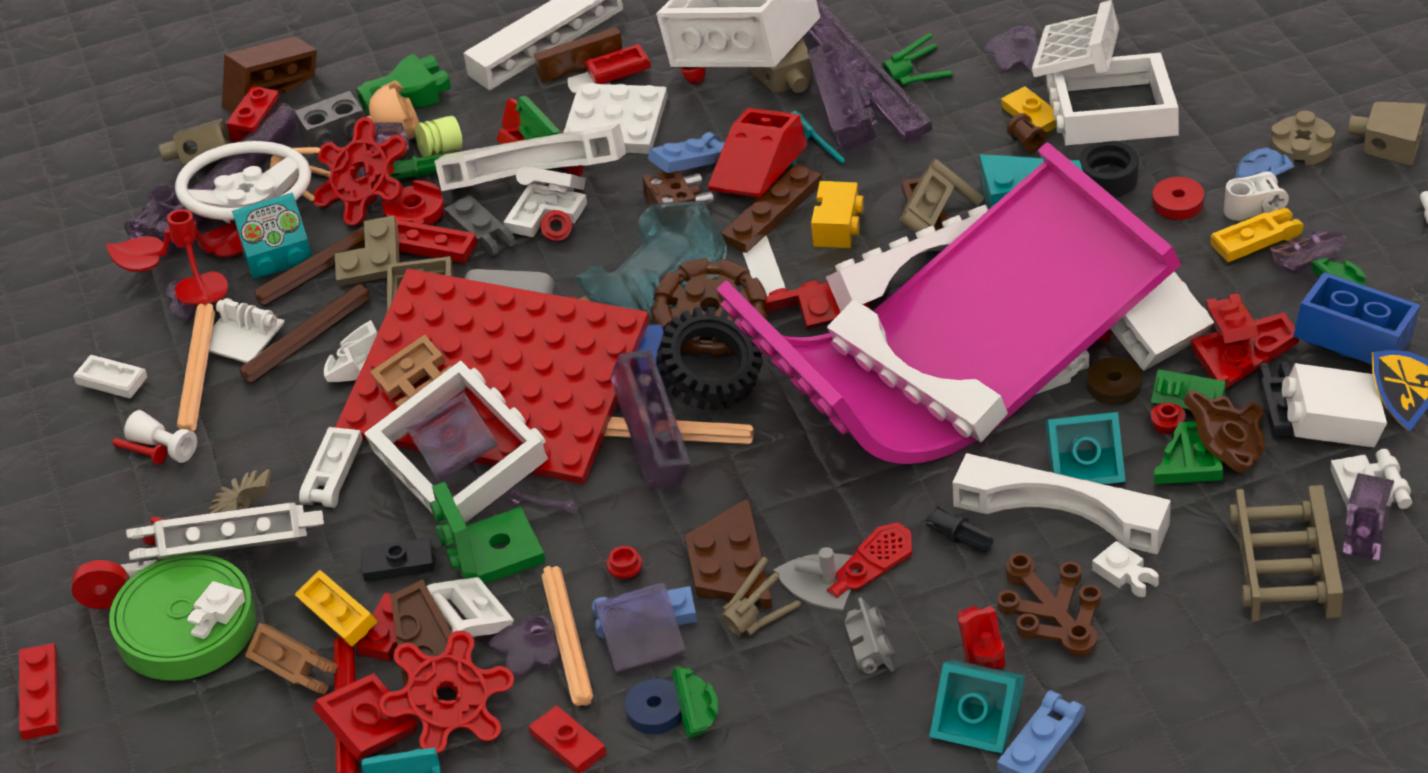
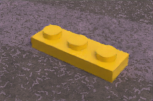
M321 570L294 594L351 647L363 638L378 622L369 611Z

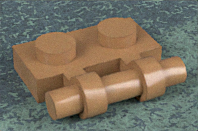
M423 335L374 368L370 373L375 382L390 399L401 392L405 395L395 402L398 408L452 366H448L441 372L437 369L445 363V359L428 337ZM427 375L428 381L416 389L412 386Z

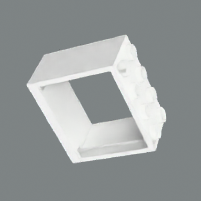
M669 0L656 13L671 67H775L820 18L816 0Z

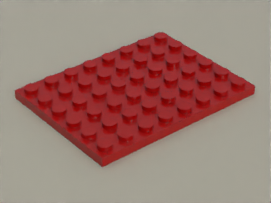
M407 268L335 428L360 430L362 439L368 441L364 433L396 410L395 402L405 396L401 392L390 399L375 382L370 371L423 335H426L445 359V363L437 368L440 372L450 365L453 367L460 360L470 370L476 368L485 379V385L489 389L495 387L505 399V405L509 409L515 407L525 419V425L530 430L536 428L544 437L546 442L543 444L548 460L530 474L585 484L607 430L608 422L611 420L635 355L650 321L649 313ZM426 375L412 386L416 389L429 380L428 376ZM466 387L393 444L396 447L495 466L523 443Z

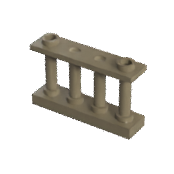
M1323 485L1308 486L1307 501H1301L1299 505L1246 507L1243 489H1236L1235 504H1229L1230 526H1237L1246 585L1241 587L1243 607L1250 608L1251 621H1259L1260 603L1317 600L1318 604L1323 603L1326 618H1341L1343 588ZM1302 519L1303 522H1309V527H1306V531L1250 534L1248 521ZM1307 545L1308 549H1314V554H1311V558L1255 560L1253 548ZM1312 572V576H1319V581H1316V585L1259 588L1257 575Z

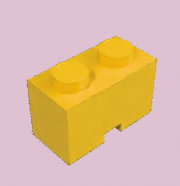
M820 181L816 198L817 202H821V205L814 207L811 221L813 247L851 248L853 235L858 236L860 230V218L857 215H862L864 210V196L858 195V183Z

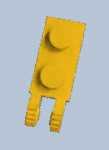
M1284 207L1280 210L1262 213L1212 233L1210 244L1227 262H1231L1282 240L1289 241L1294 237L1296 238L1302 234L1304 224L1299 219L1293 220V213Z

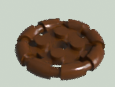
M700 258L678 265L677 271L674 273L668 272L659 281L652 296L655 302L651 306L652 319L655 325L660 324L662 326L663 332L667 325L670 326L671 320L675 316L680 319L681 313L686 310L692 316L694 308L697 307L703 308L706 305L716 306L718 310L715 312V316L720 317L723 310L720 304L724 299L716 289L726 280L736 290L738 286L742 285L744 289L739 293L766 320L768 318V314L765 312V297L767 294L760 280L752 278L750 270L725 259H721L720 262L708 261V258ZM707 274L719 275V280L707 279ZM684 281L687 282L685 289L680 285ZM669 305H677V308H671ZM728 315L727 319L732 321L733 319ZM707 336L692 338L680 348L683 352L699 356V353L711 354L712 357L734 353L731 347L723 341Z

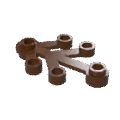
M1025 553L1013 554L1006 563L1007 580L1016 586L1026 585L1040 603L1020 600L1019 595L1015 591L1005 590L1000 592L997 597L998 610L1005 615L1021 614L1017 619V633L1022 638L1031 639L1036 637L1061 642L1066 652L1075 657H1083L1090 654L1098 641L1097 631L1091 626L1095 609L1101 604L1100 588L1089 584L1080 589L1079 603L1081 608L1075 621L1068 613L1075 586L1082 579L1081 566L1073 561L1065 562L1060 566L1061 583L1055 597L1036 575L1035 563L1030 556ZM1011 601V602H1013V603H1011V604H1006V603H1004V602ZM1038 618L1054 620L1059 627L1039 624ZM1024 625H1031L1032 627H1028V628H1027V627H1023V626H1024Z

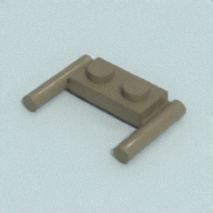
M934 158L928 165V169L922 174L899 220L916 233L935 225L953 189L976 207L983 201L984 196Z

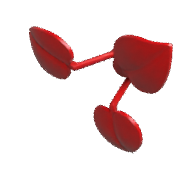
M185 209L172 211L167 216L169 229L164 230V242L156 237L146 236L121 243L106 244L107 251L113 262L122 269L132 272L146 271L158 266L160 262L159 256L167 254L170 239L177 247L186 248L194 277L185 278L178 282L175 287V295L180 302L187 305L215 303L222 300L228 293L227 279L221 273L210 271L199 275L192 249L195 238L198 240L199 248L207 254L213 252L218 257L226 258L243 253L235 222L201 235L197 229L196 222L193 220L192 212Z

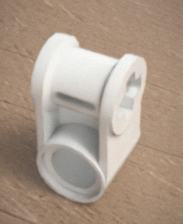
M1271 172L1234 178L1226 184L1223 212L1231 220L1243 221L1265 212L1269 213L1284 208L1288 204L1289 195L1284 189L1278 187L1277 178Z

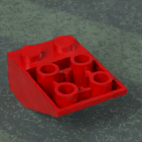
M747 108L731 126L709 181L708 189L727 194L733 193L760 198L807 146L800 114Z

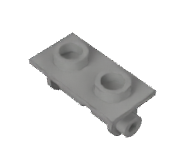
M860 597L858 600L861 609L849 611L844 621L850 641L855 645L852 648L858 668L863 670L864 673L870 674L875 672L878 666L885 664L890 671H893L894 667L890 655L894 653L889 639L881 630L885 626L884 619L876 607L870 608L863 598Z

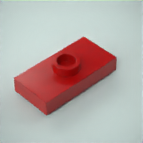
M636 44L585 61V68L595 84H603L649 69L651 64L650 59L640 44Z
M557 705L528 726L530 735L575 773H582L606 754L605 745Z

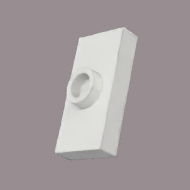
M90 355L73 377L78 385L131 399L148 376L144 368Z

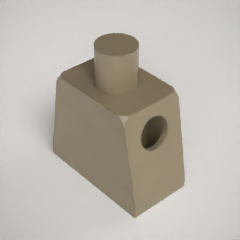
M803 38L796 43L775 67H749L750 73L773 93H780L788 89H792L795 93H801L807 89L809 82L813 79L811 56Z
M1373 103L1369 118L1351 115L1348 134L1365 136L1364 152L1368 155L1413 166L1424 129L1426 104Z
M224 118L180 130L174 134V141L160 144L159 149L164 162L180 158L181 164L186 165L198 155L213 148L231 144ZM187 141H194L198 148H189Z

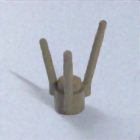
M766 557L761 558L732 600L722 608L724 612L721 614V619L738 636H741L744 632L751 636L759 628L801 606V602L797 600L756 621L759 611L754 603L780 576L778 572H774L748 599L743 598L768 562Z

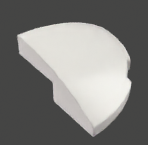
M371 320L357 328L340 342L341 347L337 351V360H335L333 355L328 357L324 367V376L327 382L357 380L378 334Z

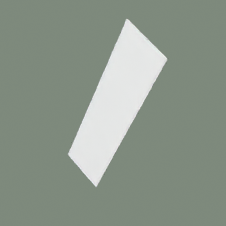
M766 235L748 253L743 252L751 277L760 280L767 296H769L771 291L785 288Z

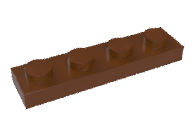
M795 164L721 232L722 243L748 253L819 187L820 181H822V174Z

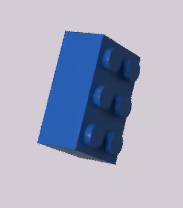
M1324 272L1301 302L1293 337L1302 339L1310 345L1333 350L1341 356L1364 361L1372 366V352L1405 350L1413 337L1421 305Z

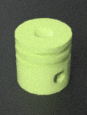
M454 116L416 124V142L422 157L448 154L462 149V134Z

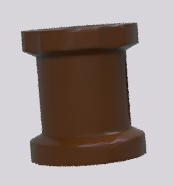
M1020 113L1014 116L1008 123V135L1013 139H1018L1027 152L1034 153L1045 144L1047 132L1041 127H1036L1029 115Z

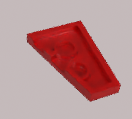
M1285 312L1256 320L1258 337L1224 344L1218 332L1191 339V350L1210 379L1226 381V388L1257 370L1259 363H1268L1299 343V338L1293 337L1295 326Z

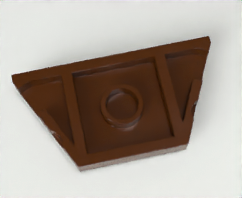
M749 500L740 502L685 535L696 595L711 599L722 598L730 602L762 558ZM765 568L762 569L743 598L748 599L767 580ZM769 589L757 600L760 602L761 608H772Z

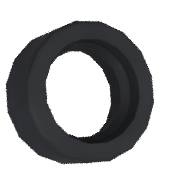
M1118 141L1098 142L1087 146L1080 153L1079 161L1083 172L1111 196H1121L1131 191L1137 184L1139 158L1136 151L1129 145ZM1110 164L1123 167L1124 170L1116 173H1100L1093 170V168Z

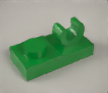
M1158 369L1151 403L1155 405L1174 403L1184 410L1190 411L1184 403V397L1189 391L1195 390L1207 398L1215 399L1225 395L1227 383L1226 381Z

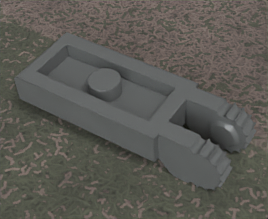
M471 195L444 208L447 219L460 231L476 233V246L484 249L489 255L495 256L499 253L496 239L509 248L515 245L516 240L512 232Z

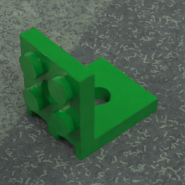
M443 482L432 486L435 501L430 502V507L435 521H440V525L435 526L441 546L446 545L449 548L446 550L452 569L460 571L463 579L479 577L486 584L546 562L544 551L521 507L466 526L446 483ZM498 543L508 544L506 547L501 549L493 548Z

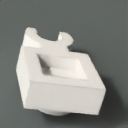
M1117 541L1092 560V570L1118 588L1128 583L1131 585L1132 592L1138 597L1143 598L1146 596V585L1143 582L1150 583L1154 587L1158 586V573L1151 568H1143L1144 559Z

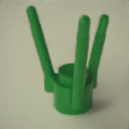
M932 33L926 34L901 52L891 55V59L882 63L883 72L890 84L899 81L903 87L913 82L939 79L953 75L951 70L914 76L909 75L913 72L912 61L937 49L938 45L934 43L907 56L933 37Z

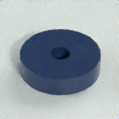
M658 678L644 680L633 686L626 695L625 711L627 720L634 729L642 733H664L676 727L682 720L675 685L671 681Z

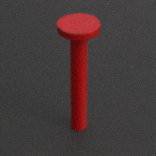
M114 438L112 441L113 446L151 456L153 463L158 465L162 464L167 457V448L161 444L155 448H150L118 438Z

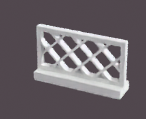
M1112 0L1100 3L1097 14L1046 25L1032 66L1033 76L1038 77L1094 64L1096 74L1109 71L1119 31V24Z

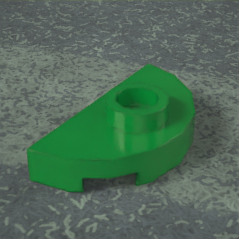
M519 96L516 112L520 111L521 126H518L525 140L561 134V131L527 96Z
M1329 258L1312 261V271L1319 277L1326 272L1366 286L1365 274L1350 261L1345 260L1344 264L1329 262Z
M675 667L672 677L687 739L700 736L710 728L718 713V697L713 686L709 682L706 684L700 677L694 675L693 670Z

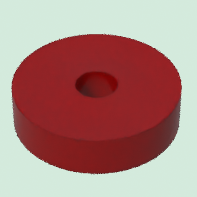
M1170 177L1164 179L1153 189V208L1158 214L1168 219L1183 220L1194 217L1203 209L1204 190L1198 182L1190 178Z
M96 560L87 562L78 567L73 573L72 595L77 602L86 607L94 609L111 608L117 593L129 580V575L122 566L111 561Z

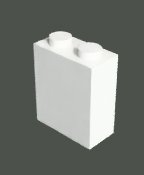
M1173 272L1110 329L1140 368L1145 371L1190 346L1191 339L1204 336L1215 322L1211 319L1207 310L1192 295L1187 285Z
M1295 363L1289 377L1286 376L1283 380L1282 396L1286 397L1288 405L1287 416L1289 422H1292L1295 437L1375 447L1387 421L1373 374Z

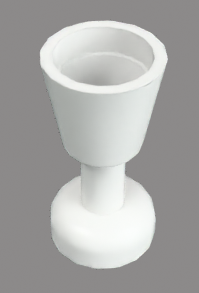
M142 410L133 412L127 419L124 427V435L128 441L154 446L161 443L168 446L169 456L180 463L188 461L197 446V437L194 432L188 429H180L171 434L165 431L161 423Z

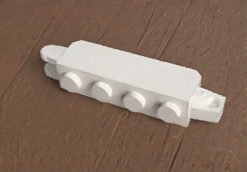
M285 503L161 520L155 522L153 526L128 529L126 534L127 538L132 539L155 536L156 547L134 549L129 552L130 560L157 557L158 560L185 554H203L296 541L300 537L307 536L306 528L323 526L324 521L322 510L304 512L303 505Z

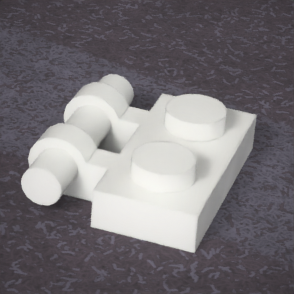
M1388 449L1377 451L1376 458L1378 463L1374 464L1369 463L1366 455L1331 460L1330 471L1352 520L1386 515L1388 503L1397 502L1401 509L1412 505L1409 484L1405 479L1401 478L1399 474L1400 465L1397 459L1391 456ZM1386 479L1388 485L1380 487L1378 480Z

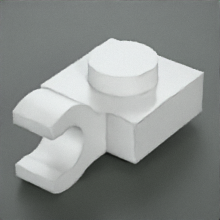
M212 581L194 603V610L187 618L188 623L196 625L191 631V635L205 639L216 622L227 624L245 601L243 590Z

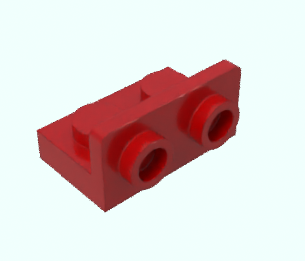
M255 86L250 88L226 122L231 143L253 141L261 126L267 122L270 109L279 97L277 90Z

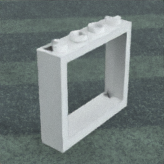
M1161 53L1112 57L1109 71L1096 74L1094 64L1046 75L1047 92H1049L1050 105L1053 106V117L1056 120L1057 133H1063L1065 145L1179 136V107ZM1150 84L1156 105L1073 112L1068 91Z
M460 360L364 434L372 451L432 513L430 502L435 501L432 490L433 485L393 443L468 387L523 444L453 497L466 523L548 460V457L543 447L546 441L536 428L530 430L525 425L526 421L515 407L509 409L505 405L506 401L495 387L489 389L485 385L486 381L476 368L470 370Z

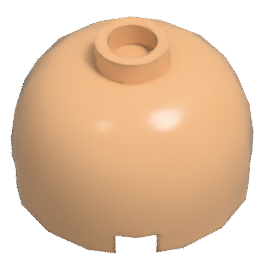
M398 81L390 82L375 91L369 103L370 116L367 117L373 120L376 132H379L385 140H388L393 135H400L408 141L416 137L415 127L419 120L409 97L406 99L401 97L399 92L404 89Z

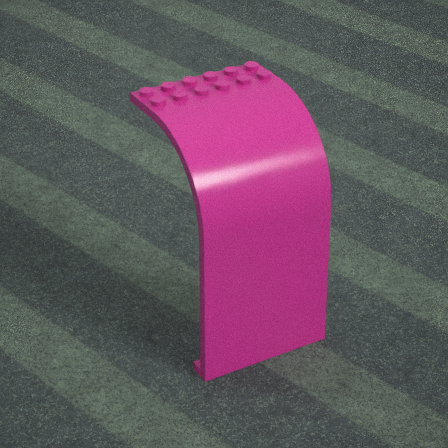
M1048 142L1038 150L1044 161L893 295L873 310V312L878 314L886 332L888 346L908 366L921 373L942 379H976L1001 395L1008 414L994 429L1014 414L1181 266L1173 247ZM727 280L716 289L724 299L720 304L721 307L733 320L736 317L738 318L734 321L737 328L746 337L750 336L752 339L755 337L752 342L765 357L767 355L770 358L774 357L771 362L784 376L787 374L791 378L790 381L802 395L807 394L810 397L809 400L822 415L826 414L830 418L829 421L840 434L844 435L848 432L873 456L884 461L900 464L923 463L951 455L977 441L972 436L966 438L959 434L948 420H938L923 403H913L899 387L895 386L892 388L888 386L874 370L871 369L869 372L864 370L850 354L842 355L831 344L833 339L830 333L813 337H788L781 335Z

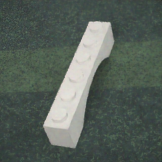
M620 123L445 154L435 160L441 191L513 176L523 166L545 170L615 161L624 156L626 150Z
M986 204L968 211L970 217L962 220L960 215L943 221L942 225L944 228L935 231L934 226H930L916 232L917 239L909 242L906 236L889 243L891 250L882 253L879 247L862 254L864 261L855 264L852 258L835 265L837 272L826 278L840 312L853 299L861 304H865L883 296L889 281L905 262L920 253L943 251L988 211Z
M855 299L827 326L833 339L831 344L842 355L850 354L864 370L869 372L872 369L877 372L882 381L892 388L895 386L899 387L909 400L915 404L923 403L934 417L940 421L948 420L952 423L955 430L966 438L972 436L979 442H982L1008 414L1001 395L976 379L953 380L937 378L921 373L904 363L888 346L886 332L878 314Z
M967 453L952 482L954 507L984 514L1020 507H1045L1063 510L1082 516L1100 525L1125 547L1158 554L1170 525V500Z

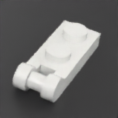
M328 428L299 493L301 504L313 505L316 502L322 503L323 507L335 508L337 506L339 492L363 440L360 430ZM319 485L325 486L324 490L317 488Z

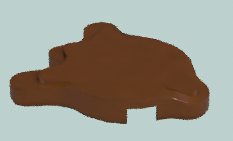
M1189 391L1184 397V403L1196 419L1197 432L1201 442L1214 456L1225 462L1232 469L1246 473L1265 448L1264 437L1259 428L1263 409L1255 403H1248L1242 409H1236L1225 396L1210 399L1198 391Z

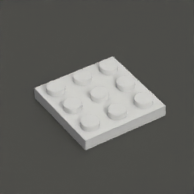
M579 83L563 133L620 123L626 153L649 154L650 148H653L667 101V87Z

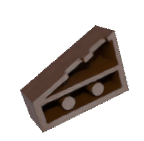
M293 36L226 53L224 55L221 107L233 114L252 86L277 90L278 94L281 92L287 94L315 76L317 49L298 37Z

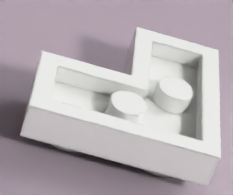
M538 184L528 185L505 219L504 225L512 233L534 237L540 228L543 216L552 210L565 212L570 217L571 222L575 223L587 205L586 194L572 191L564 193L548 190V186Z

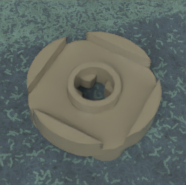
M1307 110L1300 111L1296 116L1287 117L1272 126L1271 147L1272 150H1276L1281 155L1285 154L1288 156L1293 164L1295 159L1305 160V165L1316 164L1324 161L1332 154L1335 143V130L1326 121L1315 117L1313 112Z

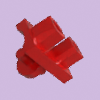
M972 606L959 611L957 614L966 663L993 669L1006 667L1004 657L1006 649L1004 642L1001 640L996 610L992 606L981 610L977 606Z

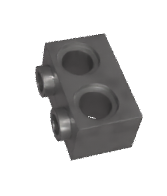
M351 91L295 111L300 135L308 147L318 148L326 142H332L337 145L353 139L354 125L357 120L364 117L363 110Z

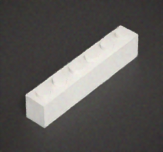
M551 0L465 51L464 58L467 74L473 80L491 90L536 63L534 53L571 42L622 11V0Z

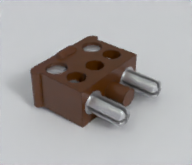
M679 171L643 176V196L659 223L663 226L668 225L670 222L696 216V206L714 201L712 192L700 194L699 184H702V177L699 173L682 177Z

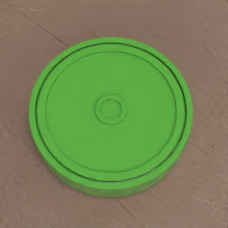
M185 554L157 561L132 576L121 587L113 600L109 614V624L118 652L130 668L146 677L174 681L208 674L231 661L250 640L257 617L248 581L236 566L224 559L211 555ZM212 581L243 590L245 601L227 624L216 622L205 639L191 635V631L196 625L188 623L187 618L194 610V603Z

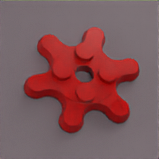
M362 117L357 120L354 125L353 139L347 146L338 147L332 142H326L320 147V152L318 153L319 161L329 166L330 176L326 183L314 191L313 196L315 199L313 203L318 207H329L338 200H342L345 204L343 219L350 226H359L364 223L368 205L374 203L378 196L387 201H395L403 193L400 182L391 178L390 175L394 170L393 163L407 152L406 140L400 135H393L383 143L375 142L376 126L369 117ZM365 166L367 176L357 179L359 169Z
M466 631L453 632L447 639L445 651L438 656L425 655L412 643L399 645L395 649L393 657L395 663L407 673L408 683L402 690L385 693L379 702V708L387 718L396 719L402 716H413L419 719L423 725V731L419 738L421 749L435 748L437 754L445 750L449 734L457 729H465L472 732L482 742L495 740L500 735L501 725L498 719L487 711L486 701L491 695L508 691L514 683V675L506 667L496 666L492 669L484 670L473 664L471 652L474 649V639ZM443 687H449L457 693L455 700L444 701L438 699L436 692Z

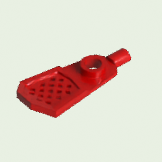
M899 522L877 527L857 548L853 556L836 572L838 581L831 585L827 591L838 598L848 589L858 590L912 556L911 531ZM854 569H858V570H861L862 572H860V573H853V572H851V571L854 570Z

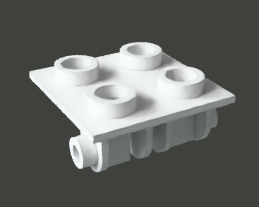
M229 298L219 300L216 310L220 312L221 317L213 326L209 352L247 363L265 348L284 325L285 321L278 319L271 310H262L246 303L239 305L238 302H234Z

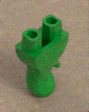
M412 54L403 59L386 77L367 81L358 86L356 94L364 114L370 116L369 103L372 95L376 90L390 82L398 81L404 89L399 92L401 97L405 99L409 97L413 107H427L440 102L438 94L450 90L451 84L446 71H439L438 63L433 55L419 60L415 54Z

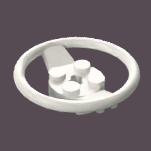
M265 141L231 143L208 150L188 162L177 176L175 192L186 210L203 217L230 223L231 220H234L232 210L292 192L296 201L309 186L311 168L303 155L282 144ZM246 153H265L285 158L265 173L261 172L260 167L250 166L240 173L219 176L214 180V190L188 189L190 178L199 169L221 158ZM294 184V186H293L290 190H288L286 193H284L287 189H289V188Z

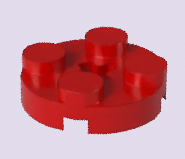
M421 180L412 181L413 186L405 188L402 186L403 193L398 200H382L384 217L394 215L396 220L432 225L438 221L443 215L445 208L444 198L439 187L431 182Z

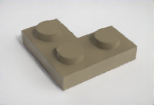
M394 215L364 221L365 248L335 253L336 281L340 287L387 278V264L400 263L398 221Z

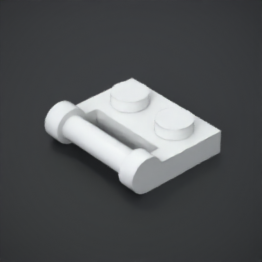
M527 166L519 168L516 173V179L522 185L538 184L546 186L549 184L548 190L564 193L566 191L574 192V189L584 190L586 180L584 177Z
M479 577L433 583L427 586L444 620L452 629V633L455 631H466L472 637L511 630L514 619ZM447 599H451L467 620H463Z

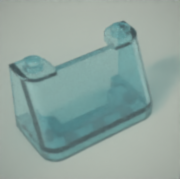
M704 201L651 204L642 213L638 221V230L644 244L615 272L607 273L599 265H590L582 270L575 278L583 292L587 296L608 305L646 311L649 313V322H653L651 306L655 304L653 301L655 288H657L660 280L668 272L674 273L679 269L678 265L691 260L708 258V261L720 262L721 259L726 257L727 246ZM684 281L680 285L685 289L687 282ZM669 305L671 308H677V305Z

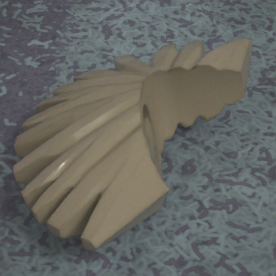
M266 469L260 476L257 470L251 474L247 472L241 484H239L236 478L232 479L233 489L222 487L220 489L222 492L215 495L217 499L211 501L213 505L208 508L210 512L208 514L248 509L252 504V500H257V497L261 498L264 493L269 491L271 470Z

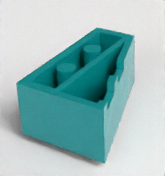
M979 154L980 184L988 210L1043 163V159ZM1070 160L1074 165H1076L1080 170H1082L1079 160Z

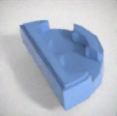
M1268 147L1256 149L1241 159L1236 168L1235 178L1248 177L1262 172H1271L1276 176L1293 168L1294 165L1285 154L1281 155L1276 150H1271Z

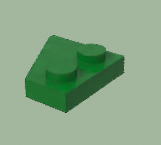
M1196 421L1179 422L1173 433V440L1168 443L1164 451V458L1160 466H1156L1154 470V484L1223 480L1222 462L1201 442L1197 432Z

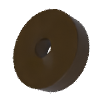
M1110 357L1095 362L1087 373V389L1089 394L1095 400L1104 404L1120 405L1128 403L1139 395L1142 388V373L1139 367L1124 358Z

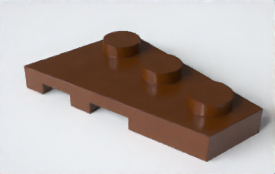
M423 579L390 595L398 646L403 643H412L425 655L438 656L442 654L447 647V639L452 632ZM401 669L403 685L405 687L408 683V675ZM443 687V688L439 689L437 692H439V691H441V690H443V689H445V688H447V687Z

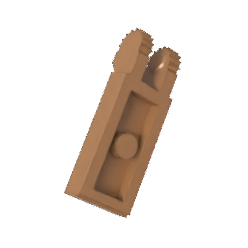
M259 623L245 655L292 683L303 685L325 695L329 686L319 679L308 676L310 670L314 665L321 671L335 674L338 667L332 661L317 655V651L263 623Z

